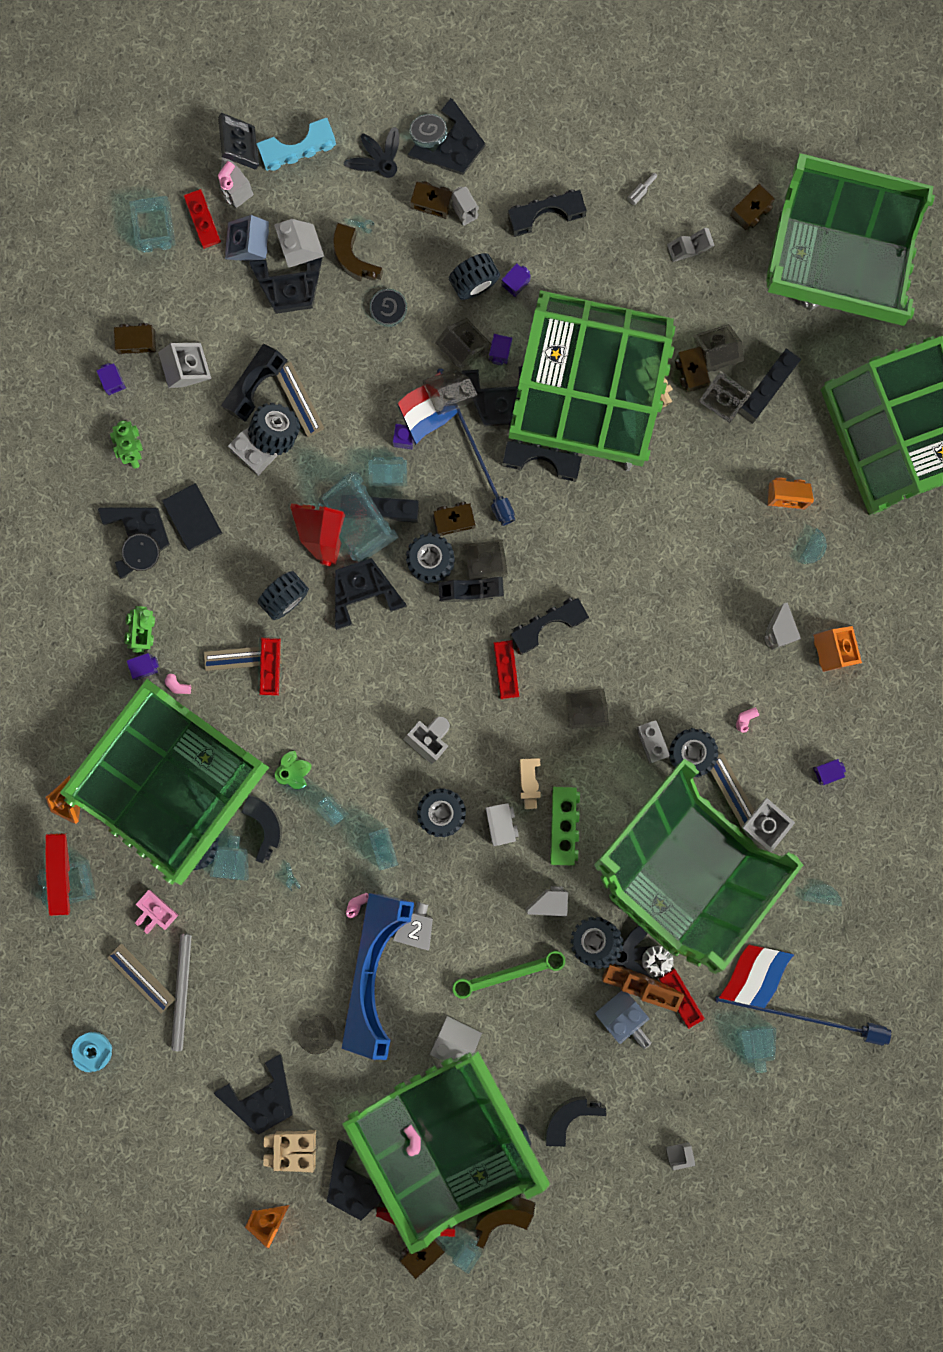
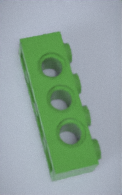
M552 787L551 865H575V861H578V850H575V842H579V830L575 829L576 822L579 823V811H576V803H580V792H577L576 787ZM564 801H568L571 804V809L568 812L561 810L560 806ZM564 820L569 821L571 825L570 829L566 832L560 829V824ZM562 840H568L570 843V848L567 851H562L559 847Z

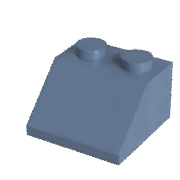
M253 215L228 222L225 259L240 261L266 259L269 222Z
M620 991L595 1013L619 1044L650 1019L630 994Z

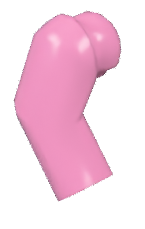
M229 161L226 162L218 174L220 186L224 190H229L233 186L230 174L235 166Z
M174 674L166 676L165 685L174 694H191V685L179 684Z
M756 707L739 714L736 722L738 731L742 733L748 731L749 720L759 716Z
M367 893L352 898L349 901L346 910L347 917L354 918L358 915L361 905L368 901L369 895Z
M409 1125L403 1130L410 1139V1146L406 1148V1152L409 1156H414L420 1152L421 1138L413 1126Z

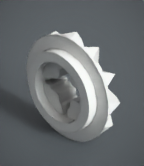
M653 946L647 949L643 955V968L648 974L650 973L655 977L664 976V974L670 972L673 966V956L664 947ZM655 955L659 960L663 959L660 968L657 964H652L655 962Z

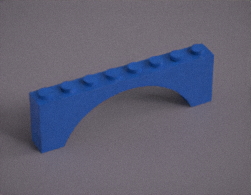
M369 893L342 1049L372 1060H387L390 1039L384 1032L377 1015L374 991L376 971L381 954L390 938L398 929L411 922L414 902Z

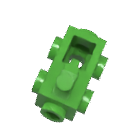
M120 421L117 423V426L112 427L113 432L110 433L113 444L117 445L113 447L114 453L117 458L122 460L123 464L131 463L133 469H136L140 466L138 460L142 459L140 451L143 450L140 440H137V437L140 436L136 425H132L131 421Z
M135 606V609L130 610V613L126 615V625H129V631L125 633L124 643L128 644L127 648L132 649L133 653H144V650H149L154 642L151 632L155 624V616H153V611L147 610V607ZM136 636L140 638L139 643H136Z

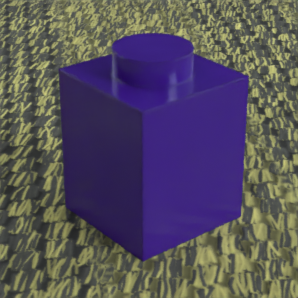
M516 263L502 279L501 286L516 297L530 282V271L525 266H519Z
M494 334L489 353V360L493 364L503 365V363H508L512 337Z
M114 363L104 364L100 367L101 369L96 370L108 395L126 389L120 372Z
M395 424L393 446L412 450L414 441L407 425Z
M150 653L127 660L132 679L138 680L158 673L157 668L159 664L157 658L153 657Z
M839 759L813 767L820 785H826L845 778L844 773L846 769L844 764L839 762Z

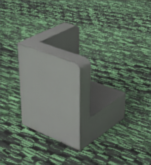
M689 1142L666 1148L672 1170L695 1166L693 1151Z

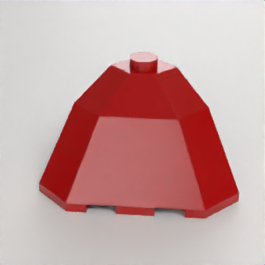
M291 503L290 508L303 546L320 561L319 564L328 567L331 564L336 565L342 544L339 535L345 518L344 512L320 506L319 510H315L313 505L301 506Z

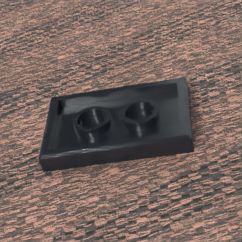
M220 113L218 123L222 157L256 170L259 166L255 126Z
M196 483L162 500L188 551L223 534Z

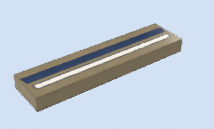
M291 361L286 363L277 377L307 437H310L324 430V426Z
M261 647L204 652L205 671L259 667ZM282 652L280 654V665L282 664Z
M722 753L718 755L717 762L710 772L742 829L743 825L755 811Z
M120 944L107 958L160 1013H163L175 1000L123 944Z

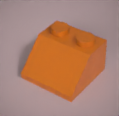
M775 478V480L769 483L767 506L806 509L814 501L811 484L805 483V480L790 482L786 478Z
M853 626L832 629L813 635L822 672L862 663Z

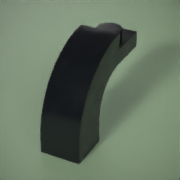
M248 795L241 813L255 818L263 827L264 840L255 860L263 864L266 860L269 861L272 856L273 850H271V846L275 848L280 847L282 839L281 822L275 810L267 802L253 795Z
M586 1096L574 1097L561 1103L548 1120L545 1132L546 1146L566 1147V1131L569 1124L580 1116H606V1106L602 1105L600 1101H590V1104H587Z

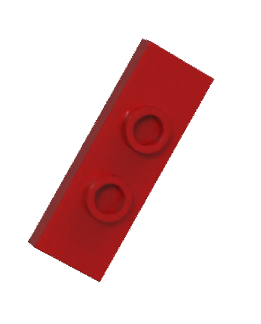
M202 189L184 195L203 249L221 243Z

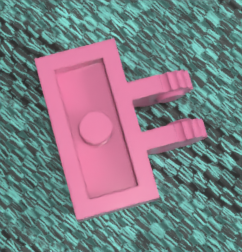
M148 890L136 904L144 912L135 922L137 926L141 925L147 916L153 920L146 926L144 930L146 934L156 924L166 930L178 917V914L151 890Z

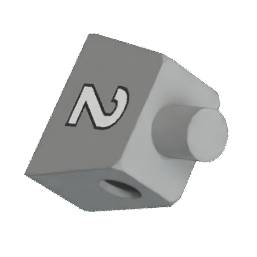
M417 902L415 912L412 913L411 922L397 930L393 941L429 951L433 918L426 916L428 904Z

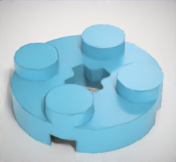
M88 1032L76 1039L71 1049L73 1062L77 1068L84 1072L101 1070L111 1059L112 1045L103 1034L98 1032ZM94 1047L97 1054L96 1056L92 1055L89 1057L87 1049Z

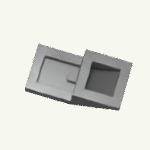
M703 228L691 236H680L668 243L667 246L672 261L675 262L701 254L713 247L714 243L709 228Z

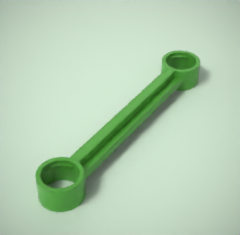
M552 950L545 958L472 980L460 978L453 984V993L456 997L465 999L471 995L472 991L549 968L558 971L564 967L565 957L560 951ZM551 954H559L562 957V963L557 968L550 966L548 963V958ZM458 982H466L470 987L469 992L464 996L457 994L455 991Z

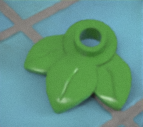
M291 751L281 758L280 766L276 769L274 776L279 784H288L293 789H301L307 786L303 777L309 773L312 765L304 760L297 761L296 752ZM281 772H287L288 777L283 778Z

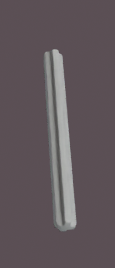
M190 934L180 935L171 1050L173 1051L183 1050L192 938Z

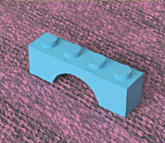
M327 118L309 124L308 135L298 144L285 145L280 143L275 137L257 143L266 171L277 170L286 163H296L298 159L312 157L316 152L322 150L329 151L336 145L335 137Z

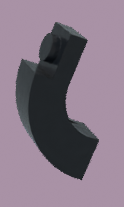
M503 577L438 582L439 601L441 602L481 601L504 596Z

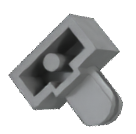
M437 717L426 727L419 721L403 740L432 765L448 748V745L441 739L449 730V722L444 717Z

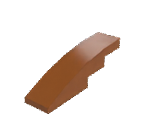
M610 963L602 977L603 982L620 987L623 992L638 996L642 1001L675 1012L678 1011L684 997V993L666 984L617 964Z

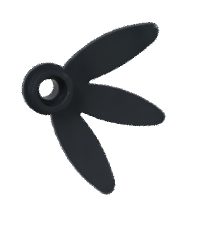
M393 127L390 130L386 139L385 153L372 137L367 134H361V141L365 149L375 160L351 158L344 161V166L356 171H379L385 178L395 176L397 164L393 160L399 146L398 128ZM390 165L392 168L387 171L385 166Z
M638 925L627 936L622 945L623 951H619L622 955L620 958L614 959L616 961L614 964L624 965L625 968L652 978L641 965L634 961L642 960L645 951L651 948L650 946L634 948L648 934L642 927Z

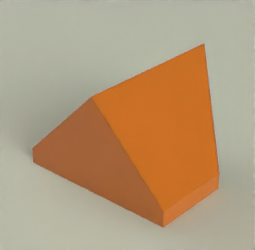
M69 775L45 798L52 813L77 824L79 822L80 807L77 805L72 807L64 801L66 797L60 793L71 779Z
M289 1205L258 1211L253 1209L245 1228L265 1247L269 1248Z

